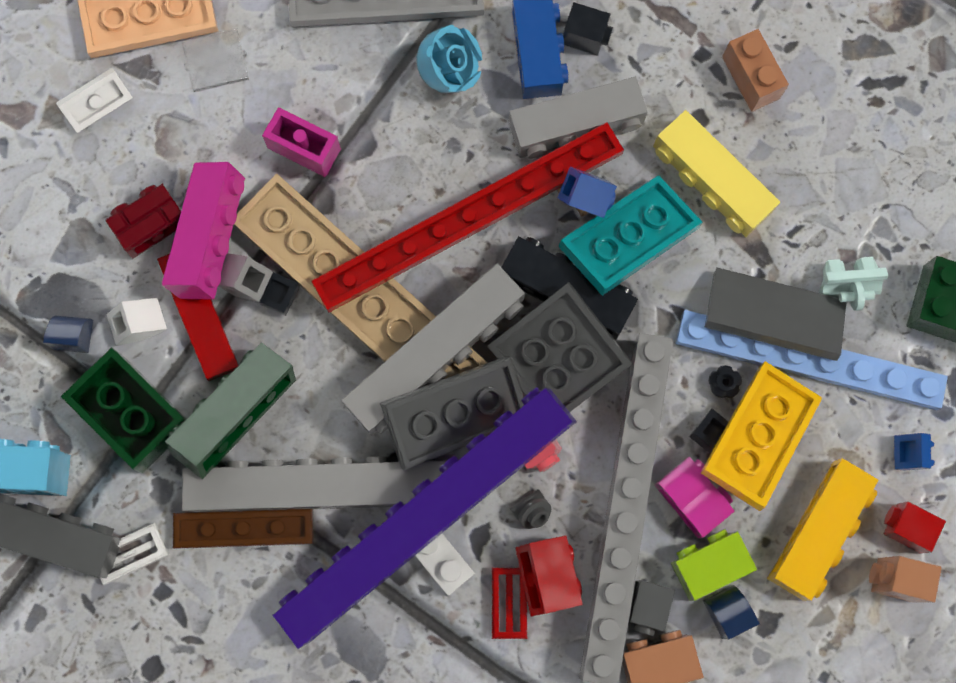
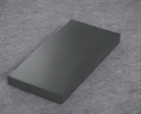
M716 267L713 274L704 327L837 361L841 356L847 302H840L839 298Z
M505 356L381 402L380 405L400 466L403 470H407L466 447L469 442L481 433L487 437L496 429L493 423L509 410L514 414L524 406L521 402L524 397L512 357Z

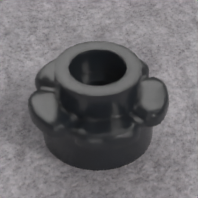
M724 365L718 367L717 371L711 372L708 382L715 396L719 398H733L740 391L739 386L742 385V377L739 372H734L732 367ZM723 379L728 380V385L722 383Z

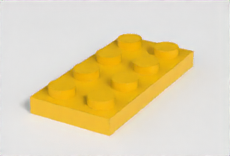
M764 361L755 373L704 465L701 474L758 511L763 510L816 412L822 397Z

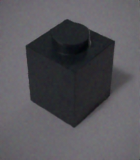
M573 2L563 32L564 45L598 56L601 45L608 46L613 31V27L608 26L611 13Z

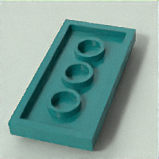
M658 175L615 203L607 210L604 218L596 216L561 239L558 247L603 296L694 233L703 222Z

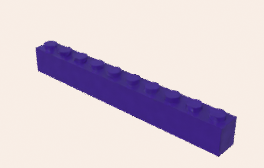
M537 387L529 392L521 400L524 404L522 408L514 414L510 410L504 413L493 423L496 429L487 437L481 433L466 445V448L469 450L468 453L459 460L454 456L439 468V471L442 473L433 482L426 479L412 490L415 497L405 505L400 501L385 513V516L388 518L379 527L375 523L370 525L358 535L361 542L352 549L348 545L341 549L331 558L334 562L331 567L326 571L322 567L305 579L308 586L298 593L295 589L278 602L281 608L273 614V617L297 649L309 644L577 422L550 388H544L540 391Z

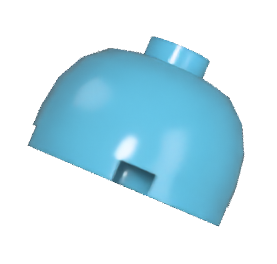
M455 25L441 27L429 33L418 48L416 61L419 74L429 87L440 93L465 91L473 87L480 78L481 71H478V61L482 60V52L475 37L465 28L459 29L454 27Z

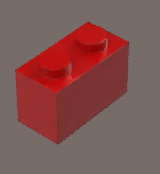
M567 535L515 547L530 616L552 613L583 605L581 599L582 585L579 579L576 578L573 565L574 551L568 543Z

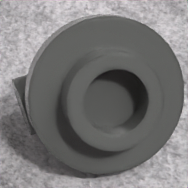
M537 489L510 508V510L523 527L533 529L543 526L548 521L552 508L540 490Z

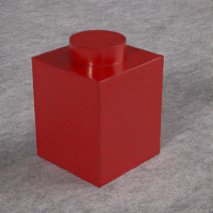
M907 501L898 503L896 506L893 505L889 509L884 519V524L887 527L883 534L920 554L931 553L946 521Z

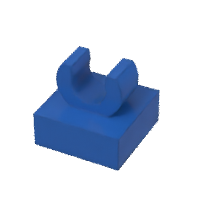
M931 434L895 435V470L931 469V466L935 465V461L931 460V447H934V442L931 441Z

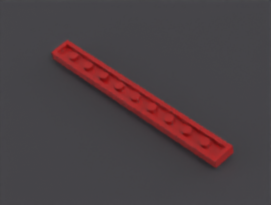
M606 122L311 282L328 313L558 190L562 187L570 167L589 173L621 156L624 149L610 125Z

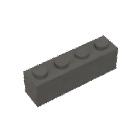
M0 493V547L97 578L107 579L108 574L112 571L120 548L118 545L121 538L112 535L114 528L98 523H93L92 529L80 525L81 518L61 512L60 517L55 518L47 515L49 508L28 502L27 508L15 505L17 498Z

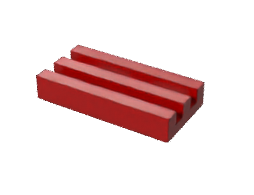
M492 568V639H527V598L520 568ZM499 575H505L506 632H499ZM513 575H519L520 632H513Z

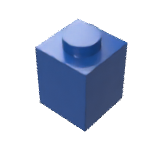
M570 167L557 198L569 206L604 218L607 210L614 204L617 186L603 178Z

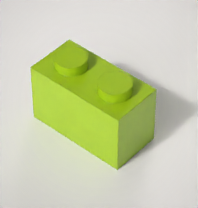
M723 529L707 537L708 545L697 549L695 544L676 552L679 559L671 562V565L689 601H695L758 570L738 531L728 534L726 529Z

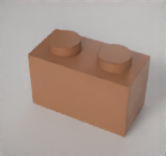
M759 29L729 41L722 59L751 112L779 100L789 86V83Z
M902 556L878 558L877 563H873L869 573V582L872 583L871 592L911 603H935L942 567Z
M681 630L661 634V641L648 644L647 639H641L626 644L628 650H625L623 653L622 664L627 683H687L704 678L693 637L687 634L682 635Z

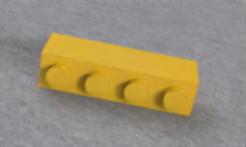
M843 458L833 461L767 579L802 601H812L813 597L818 598L827 585L828 581L824 578L830 567L835 568L844 555V550L841 547L846 538H852L861 524V520L858 519L863 508L867 509L876 498L877 491L874 488L879 480Z

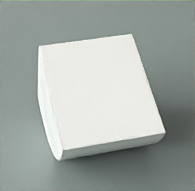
M158 298L123 301L106 314L116 346L138 342L153 337L167 329Z

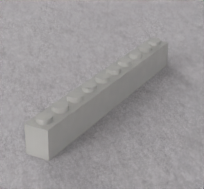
M639 333L634 340L631 359L633 364L630 366L579 674V679L591 683H619L674 340L671 338Z

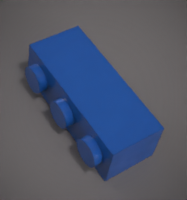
M512 0L511 10L523 99L562 95L563 85L568 83V68L566 63L561 64L560 53H564L563 34L557 33L556 23H560L559 4L553 3V0Z

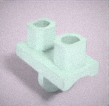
M862 257L856 260L854 270L845 271L843 261L840 259L828 260L823 269V282L819 292L820 294L839 298L840 302H850L853 311L863 310L865 300H874L875 295L881 294L883 281L888 278L887 269L878 268L873 257Z

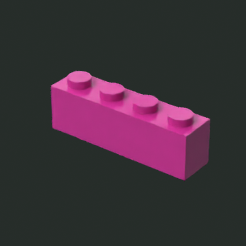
M229 162L194 163L162 281V286L180 299H215L217 287L221 282V271L225 256L229 250V240L233 224L237 219L240 196L244 191L245 177Z

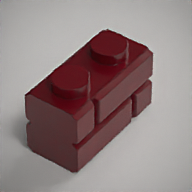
M163 183L158 187L151 185L140 192V198L129 205L127 203L118 205L111 211V216L105 220L132 259L176 232L181 210Z

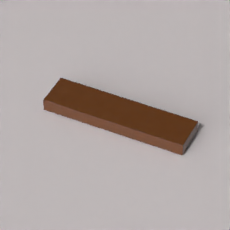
M313 509L173 513L174 549L314 544Z

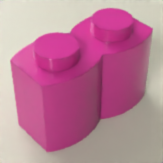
M689 457L654 485L696 537L703 538L735 512L730 505L733 499L723 487L719 486L716 488L707 477L701 474L704 464L699 459L693 461Z

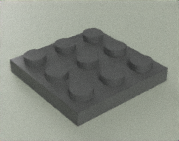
M570 282L488 345L497 359L505 356L512 357L520 387L526 395L537 387L540 391L544 388H550L569 412L633 364Z

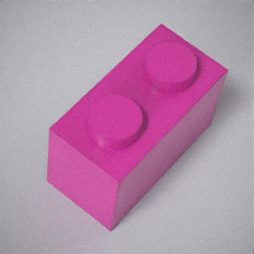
M279 107L262 134L269 150L324 177L327 176L341 150L338 136Z

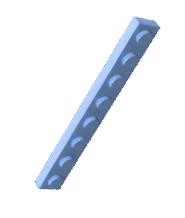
M684 310L682 313L675 343L677 345L756 365H761L766 361L780 371L934 410L942 409L948 379L946 375L843 349L841 350V356L835 361L704 327L706 315Z

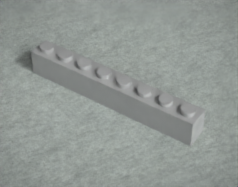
M445 454L435 458V461H427L407 470H403L399 462H387L386 457L380 456L366 457V463H352V458H332L331 464H318V459H297V465L284 466L283 460H263L262 466L248 467V461H228L227 467L213 468L203 480L190 469L185 468L182 469V511L199 513L393 507L400 501L405 505L415 497L412 490L426 479L433 482L442 474L439 468L455 455Z

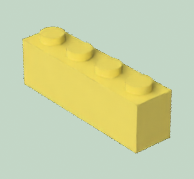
M687 110L683 111L657 136L653 147L656 149L655 152L659 159L665 164H671L679 172L680 179L687 186H694L703 195L702 199L705 204L712 210H718L726 218L727 225L734 232L742 233L747 237L781 203Z

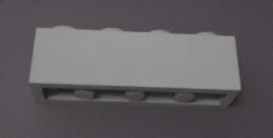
M635 76L510 110L508 123L519 158L528 156V158L532 159L545 155L547 150L560 148L608 122L613 132L622 130L624 133L637 130L641 127V124H644L648 111Z

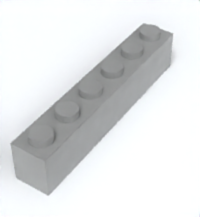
M497 263L341 400L342 403L371 436L376 431L382 434L388 429L380 405L381 402L443 380L447 376L445 370L454 362L457 365L464 362L473 353L471 347L481 339L484 343L498 331L499 328L496 325L504 317L510 320L522 310L524 306L521 302L524 301L525 292Z

